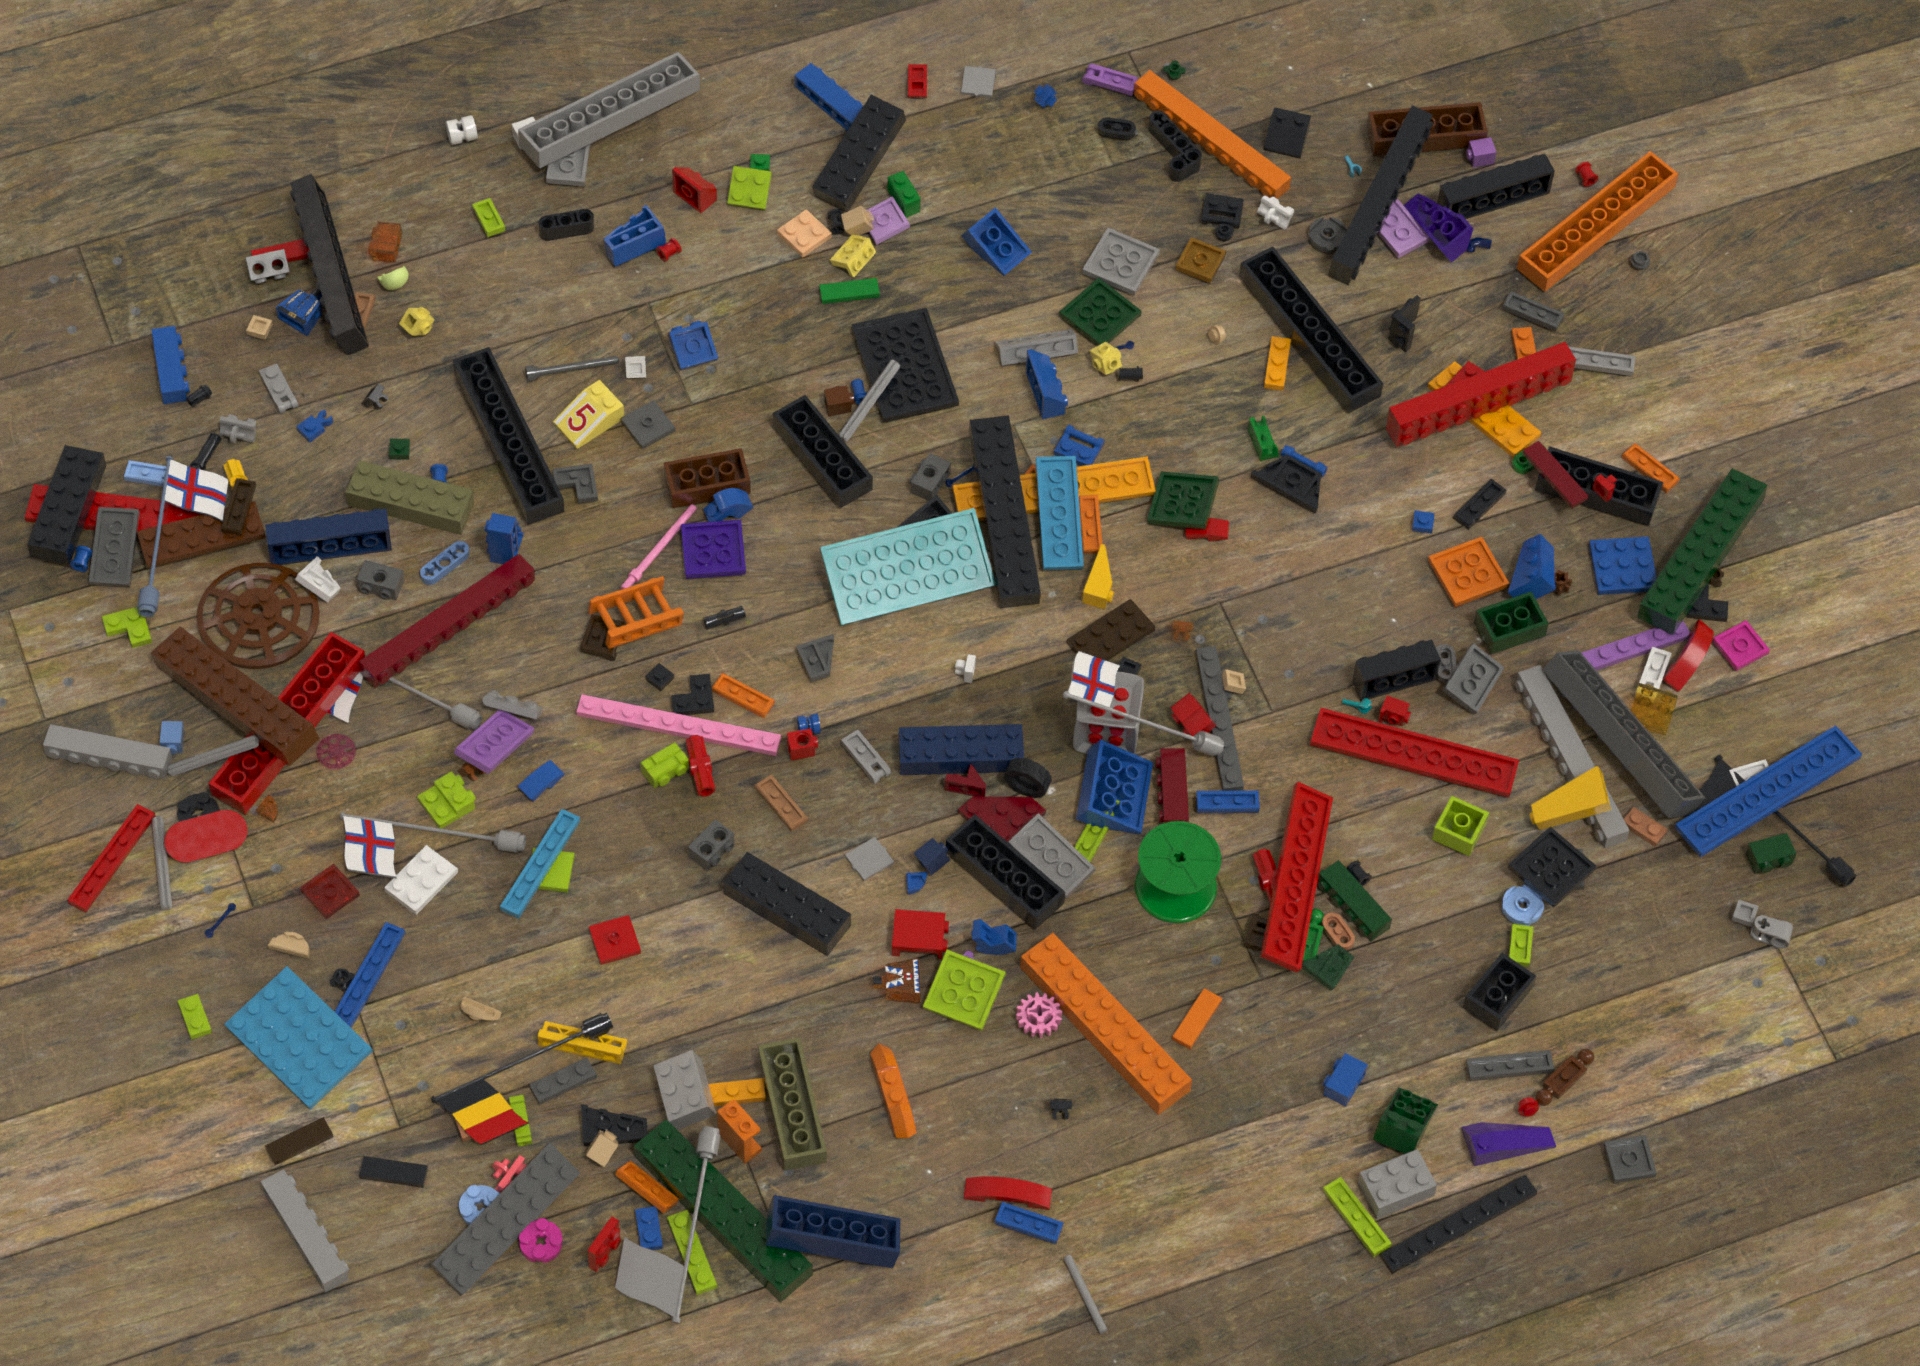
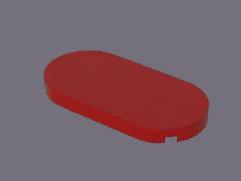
M220 810L180 821L168 829L164 841L165 849L171 858L181 863H191L238 849L245 841L248 831L247 824L239 813L232 810Z

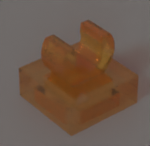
M1173 620L1172 629H1178L1174 633V638L1178 639L1179 632H1184L1186 634L1185 639L1189 640L1190 634L1188 630L1193 631L1194 622Z

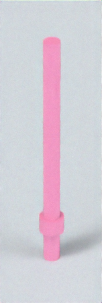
M691 504L639 566L636 569H632L628 574L627 580L621 585V590L631 587L642 578V573L681 529V524H685L697 510L695 505Z

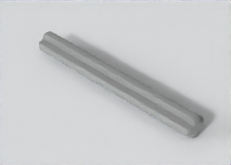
M890 360L838 435L843 441L847 442L896 374L900 368L897 361Z
M252 735L169 764L167 772L171 776H175L259 746V739Z
M159 816L152 818L160 906L162 910L172 909L167 852L164 844V821Z

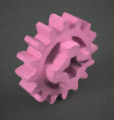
M1036 992L1034 998L1029 994L1027 995V1001L1022 999L1021 1006H1017L1016 1020L1019 1021L1018 1027H1024L1025 1034L1030 1031L1031 1037H1034L1036 1033L1039 1034L1040 1038L1043 1037V1033L1050 1036L1051 1029L1057 1031L1058 1025H1061L1062 1018L1060 1017H1062V1010H1059L1060 1004H1054V997L1047 999L1046 993H1044L1043 997H1039L1038 992Z

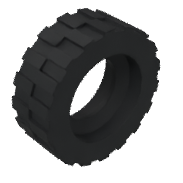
M1015 758L1011 760L1004 774V779L1015 792L1027 797L1041 798L1046 794L1051 784L1052 776L1044 766L1025 758Z

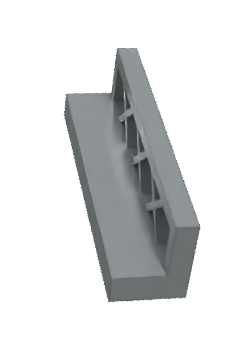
M1072 329L995 342L996 348L999 350L1000 364L1002 366L1026 362L1027 350L1029 349L1045 354L1049 358L1078 353L1077 338Z

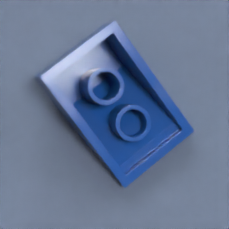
M996 207L961 235L974 252L1003 276L1032 253Z

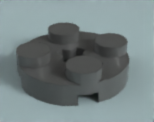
M1318 218L1310 226L1308 240L1313 247L1330 255L1337 251L1347 228L1337 218ZM1324 233H1332L1331 237H1326Z

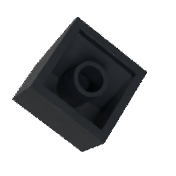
M1274 107L1264 150L1301 159L1309 132L1311 115Z

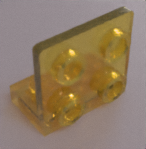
M1639 683L1631 711L1647 730L1666 736L1678 695L1670 691L1654 688L1649 684Z

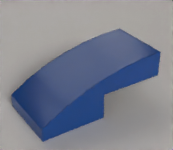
M549 760L531 773L518 787L534 802L548 787L551 789L565 773L552 760Z

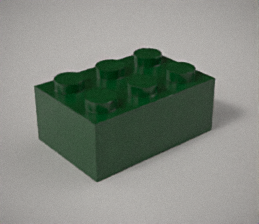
M1532 591L1476 610L1474 624L1491 655L1546 636L1549 625Z

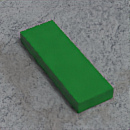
M877 278L819 284L822 304L880 297Z

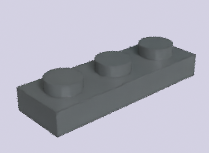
M1512 291L1502 309L1555 332L1564 317V313Z
M586 1057L529 1084L538 1104L541 1105L596 1079L597 1074Z

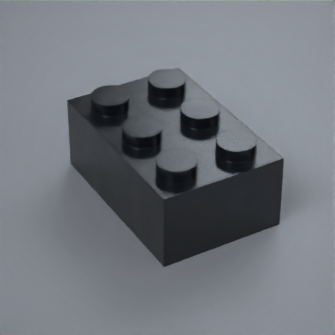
M1502 952L1466 995L1463 1008L1498 1031L1533 989L1536 975Z

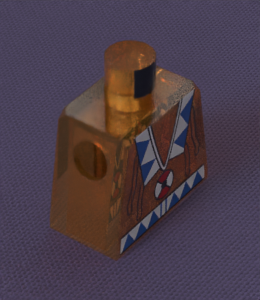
M919 958L886 964L885 976H873V989L886 988V999L890 1001L920 1004Z

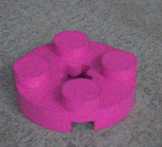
M545 1218L531 1222L519 1235L521 1253L531 1262L542 1261L547 1263L554 1260L560 1254L563 1244L562 1233L558 1226ZM545 1238L546 1244L542 1245L540 1243L537 1245V1239Z

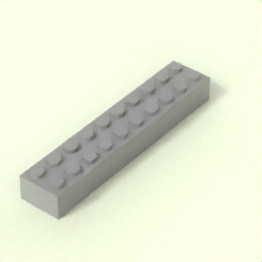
M679 52L674 53L519 128V146L539 168H542L699 91L700 75Z

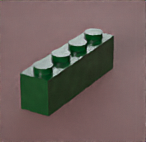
M1339 860L1319 873L1317 883L1320 890L1330 896L1332 903L1344 912L1349 922H1353L1357 926L1359 933L1372 942L1390 929L1392 918Z

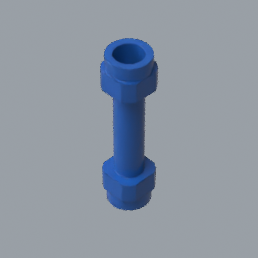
M1285 445L1281 452V456L1289 455L1321 473V477L1325 475L1328 469L1322 462L1315 463L1296 453L1295 448Z

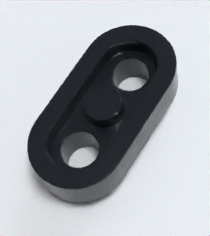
M1105 117L1098 122V132L1104 137L1129 140L1135 136L1136 126L1130 120Z

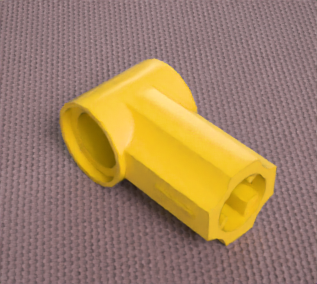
M227 460L223 465L232 491L236 478L248 480L240 460Z

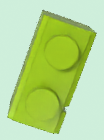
M674 742L640 762V767L644 777L648 779L653 788H656L659 785L665 786L676 775L682 776L689 768V760L677 743Z

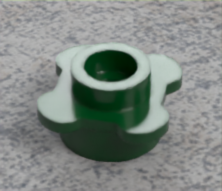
M1176 60L1172 61L1170 65L1163 67V71L1167 73V77L1171 80L1179 79L1186 72V69L1181 67Z

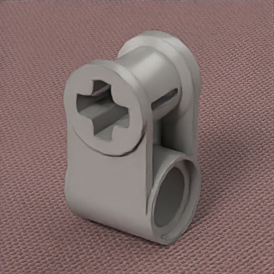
M1761 915L1755 919L1750 935L1758 942L1767 943L1777 948H1787L1790 943L1793 926L1787 921H1780Z

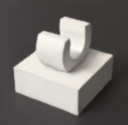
M645 356L625 357L626 378L646 377Z
M968 654L967 661H956L955 674L964 675V682L972 683L976 656Z

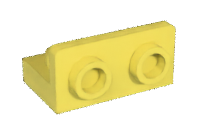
M852 234L830 261L833 266L846 268L849 275L855 277L874 256L876 251L870 238Z

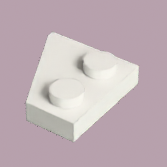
M316 557L298 573L295 580L321 599L329 602L338 594L340 586L333 580L328 570H323L320 565L321 559Z

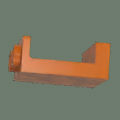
M733 1099L717 1111V1123L721 1138L744 1164L762 1152L760 1145L752 1138L760 1132V1127L736 1100Z

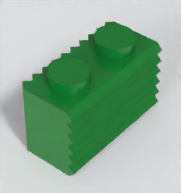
M905 171L889 176L887 178V191L891 197L893 196L904 216L907 218L919 213L921 209V196L917 193L916 188L910 182Z

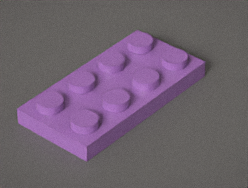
M498 710L457 746L454 754L489 774L533 735L534 727L506 711Z

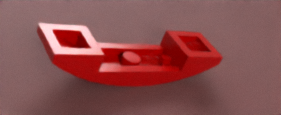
M1700 619L1696 621L1689 633L1691 637L1676 663L1671 664L1663 678L1677 692L1684 687L1697 670L1714 636V631Z
M994 1176L966 1178L964 1199L985 1202L986 1198L1026 1203L1028 1208L1050 1210L1052 1189L1041 1184L1014 1178Z

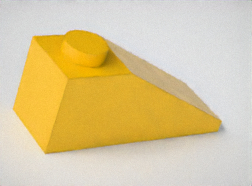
M1101 544L1083 591L1082 603L1106 609L1108 602L1111 603L1113 600L1114 591H1112V578L1106 547L1104 544Z

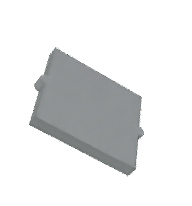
M965 66L961 94L972 95L976 98L978 96L992 98L996 69L982 68V66Z
M876 837L845 854L846 859L852 865V870H856L863 881L894 864L893 859L886 852V847H882Z

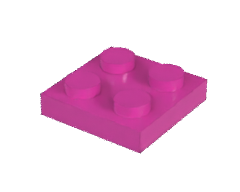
M1747 620L1715 636L1712 641L1735 671L1768 655L1770 651Z

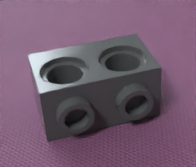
M715 819L688 846V857L708 871L712 866L715 867L720 862L721 857L726 852L729 853L735 845L734 833ZM717 838H722V839H724V840H722V841H717L716 839H717ZM703 852H709L710 854L704 855V854H702V853H703Z

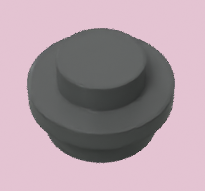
M1637 251L1631 257V265L1636 269H1646L1650 264V258L1644 251Z

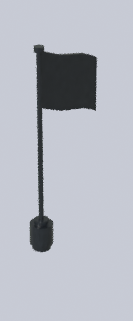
M1720 754L1714 759L1717 765L1713 773L1699 790L1705 796V799L1694 812L1736 787L1729 771L1732 768L1722 760L1723 757ZM1734 772L1740 785L1745 780L1737 772ZM1778 810L1774 812L1827 861L1825 872L1839 885L1847 887L1855 880L1857 875L1854 873V869L1841 857L1828 858Z

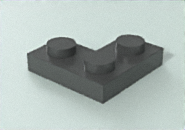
M592 464L553 469V477L559 489L576 487L578 504L598 501Z

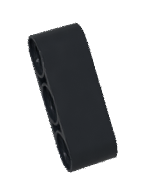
M580 209L542 216L538 221L539 236L545 241L590 234L594 230V214L589 209Z

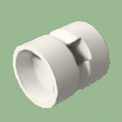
M472 115L461 117L460 121L453 119L445 122L451 145L460 144L463 140L469 142L478 139Z

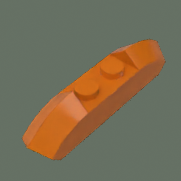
M878 1043L870 1053L894 1136L896 1138H909L916 1134L917 1131L899 1068L891 1048Z

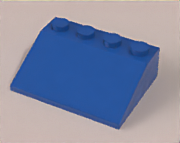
M1100 739L1088 749L1076 819L1099 828L1106 826L1111 830L1136 834L1142 833L1153 762Z

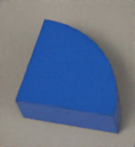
M927 872L906 873L907 895L914 894L924 887L927 881Z

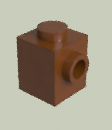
M847 385L835 386L824 390V403L828 417L851 412L854 396L852 392L849 393Z

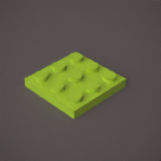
M946 950L923 1009L983 1031L1006 972Z

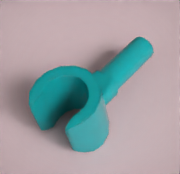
M1364 698L1360 703L1347 699L1342 701L1343 704L1356 707L1362 714L1368 713L1372 708L1370 706L1372 702L1367 698Z

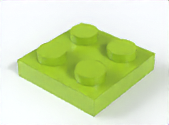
M733 166L727 204L766 210L772 172Z

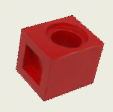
M811 729L787 733L790 759L796 760L815 756L818 740L817 736L812 735Z

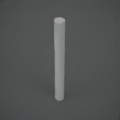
M1067 1255L1064 1257V1261L1099 1333L1103 1334L1108 1329L1072 1255Z

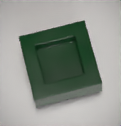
M390 438L389 459L409 460L410 439Z

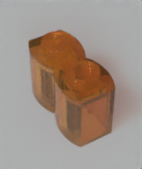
M378 221L377 226L373 227L372 230L373 242L369 243V254H372V260L396 262L402 238L401 224Z

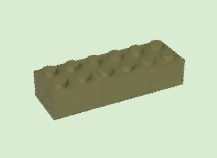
M359 460L346 490L348 506L367 511L387 509V516L462 535L474 505L472 489Z
M794 1038L758 1045V1058L784 1171L827 1163V1150L801 1039Z

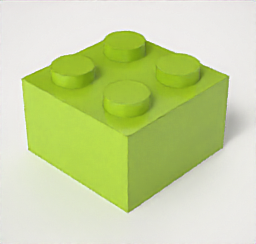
M1451 796L1434 828L1432 840L1470 857L1487 824L1489 812Z

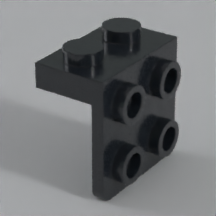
M1418 295L1413 299H1408L1404 307L1400 310L1397 309L1391 316L1392 322L1389 327L1388 339L1404 352H1407L1412 345L1415 325L1412 322L1417 318L1421 297Z

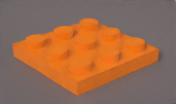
M1483 537L1428 557V562L1454 607L1509 587V581Z

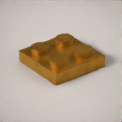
M1191 237L1176 264L1175 270L1211 283L1226 256V250Z

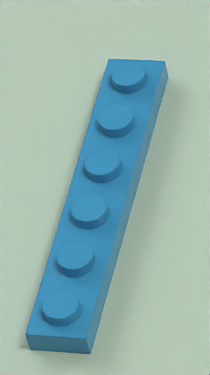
M561 809L500 905L501 911L518 919L520 918L580 823L579 816Z

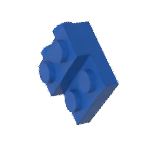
M695 321L685 328L677 326L669 332L668 338L673 353L676 355L680 370L718 360L707 321L703 323Z

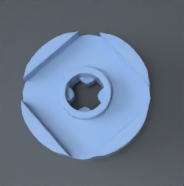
M1523 885L1522 887L1513 886L1504 894L1502 913L1511 922L1530 926L1542 916L1544 910L1542 897L1528 885ZM1523 902H1526L1527 908L1519 907L1518 903L1522 904Z
M471 1185L468 1187L459 1201V1211L464 1222L469 1225L485 1209L482 1208L481 1211H478L476 1205L484 1203L485 1206H488L498 1196L499 1192L485 1185Z

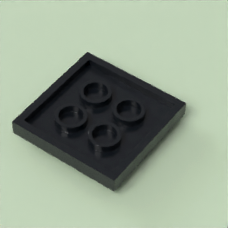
M1551 826L1508 864L1510 871L1553 908L1591 875L1597 867Z

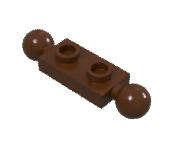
M1582 1049L1579 1051L1577 1059L1571 1055L1543 1082L1542 1086L1546 1089L1539 1090L1535 1096L1538 1104L1547 1106L1552 1102V1095L1559 1099L1587 1072L1585 1066L1590 1065L1594 1061V1053L1590 1049Z

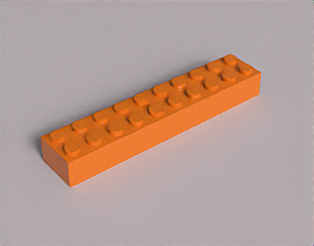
M1649 151L1520 254L1517 270L1546 292L1674 189L1678 173Z
M1054 933L1021 956L1020 968L1043 993L1047 994L1049 999L1054 997V1004H1060L1059 1010H1062L1067 1019L1157 1115L1191 1091L1192 1079Z

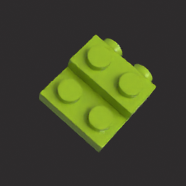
M452 771L434 781L435 786L417 796L419 803L440 829L475 809L474 800L476 798L470 789L466 791L463 787L464 781L459 774L455 776Z

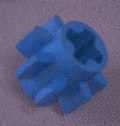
M1048 84L1043 87L1039 85L1034 91L1035 95H1037L1034 98L1035 101L1044 108L1047 105L1052 107L1057 101L1055 97L1057 92Z

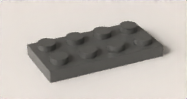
M98 507L89 575L90 585L130 587L140 516L139 509Z

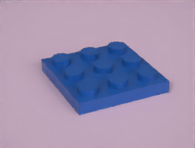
M1649 536L1589 541L1598 595L1639 593L1650 590L1657 577Z

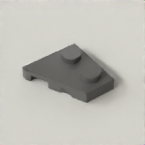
M833 634L796 646L797 653L810 682L830 677L834 645Z

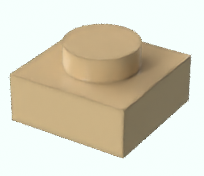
M253 315L246 330L247 335L265 340L273 325L272 320Z
M1225 669L1222 673L1224 690L1243 694L1246 690L1244 674Z

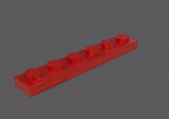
M139 804L135 806L67 899L68 904L85 913L88 911L152 823V818L156 817L155 812Z

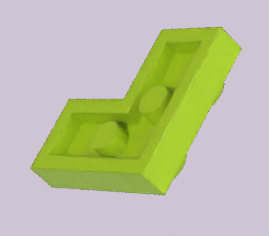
M137 607L102 616L107 637L128 632L132 648L152 643L146 619L139 615Z

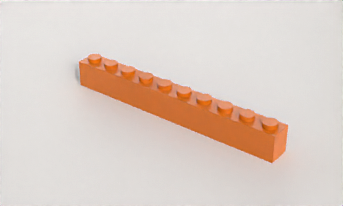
M1149 70L1135 82L1134 95L1138 100L1146 103L1153 111L1164 112L1193 142L1201 145L1209 154H1213L1222 164L1230 167L1238 176L1247 180L1251 186L1260 190L1263 195L1278 199L1290 189L1291 176L1154 72Z

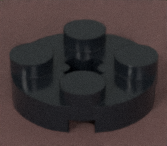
M205 792L190 795L178 803V822L198 817L193 815L198 810L203 811L201 815L219 811L218 805Z

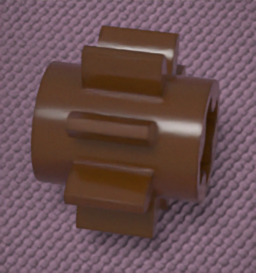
M1560 570L1555 572V590L1552 591L1553 593L1560 596L1564 592H1569L1572 579H1568V572L1565 573Z

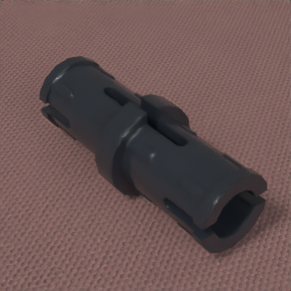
M741 605L726 611L723 609L720 610V613L703 617V621L708 630L723 624L724 626L729 625V622L746 618V615ZM729 615H732V616H730V617H727V618H723V619H720V620H717V619H719V618H722V617H726V616H729Z

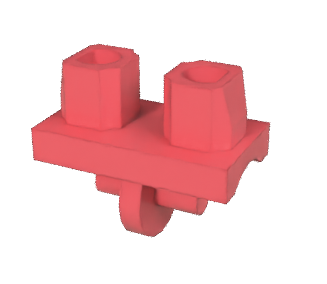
M519 1155L510 1168L507 1167L510 1161L506 1158L502 1163L499 1161L493 1163L492 1167L495 1170L493 1177L498 1179L501 1175L504 1176L496 1186V1191L500 1193L512 1181L511 1177L513 1175L517 1176L527 1166L523 1163L524 1157Z

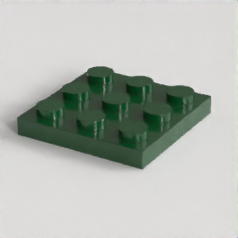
M1100 278L1096 279L1059 311V316L1097 346L1104 342L1109 344L1142 314L1138 307Z
M1161 471L1147 518L1148 524L1206 529L1219 485V477Z

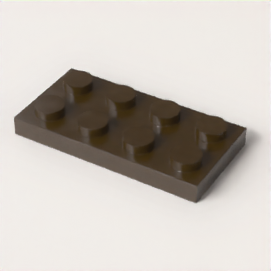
M1129 599L1068 638L1067 645L1075 654L1080 651L1109 661L1154 632L1156 626Z

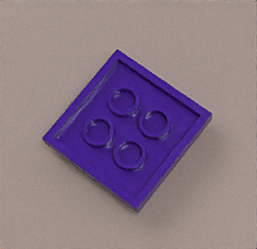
M741 520L681 524L686 579L746 575Z

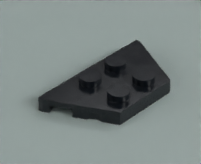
M1285 455L1279 458L1278 461L1266 464V467L1259 471H1252L1250 478L1315 514L1317 513L1321 473L1289 455Z

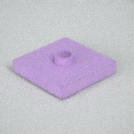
M893 196L867 209L874 218L872 222L874 229L869 231L876 245L910 228L908 220Z

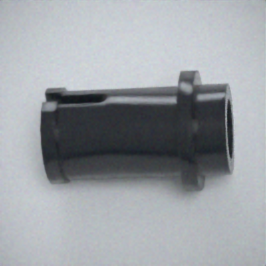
M1139 366L1137 368H1119V381L1137 380L1138 382L1139 379H1143V368H1139Z
M206 384L204 386L200 385L198 390L186 397V400L190 401L189 405L194 408L204 399H209L212 391Z

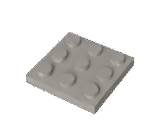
M1107 228L1085 264L1082 274L1094 279L1100 278L1108 285L1135 296L1159 256L1160 249Z

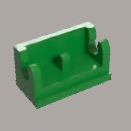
M1262 416L1259 422H1256L1255 417H1250L1248 423V432L1260 462L1279 457L1278 447L1273 441L1265 416Z

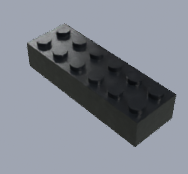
M871 94L813 184L814 196L844 212H848L906 121L904 110Z
M1545 153L1534 155L1525 160H1518L1512 164L1498 166L1489 171H1482L1476 175L1465 176L1459 180L1440 185L1437 204L1463 215L1465 219H1469L1550 194L1555 170Z
M806 395L772 413L774 429L839 509L873 490V476Z
M68 445L64 446L27 543L30 557L70 565L106 468L104 453Z
M1549 446L1548 451L1588 494V500L1581 503V505L1641 524L1650 525L1660 497L1663 481ZM1539 473L1535 490L1563 499ZM1600 474L1605 478L1613 475L1617 479L1614 483L1616 486L1612 498L1607 502L1592 489L1595 478Z
M974 814L946 839L945 846L949 850L947 854L1035 930L1064 904L1065 891L977 815Z
M746 852L723 882L724 895L827 957L851 926V913L749 852Z

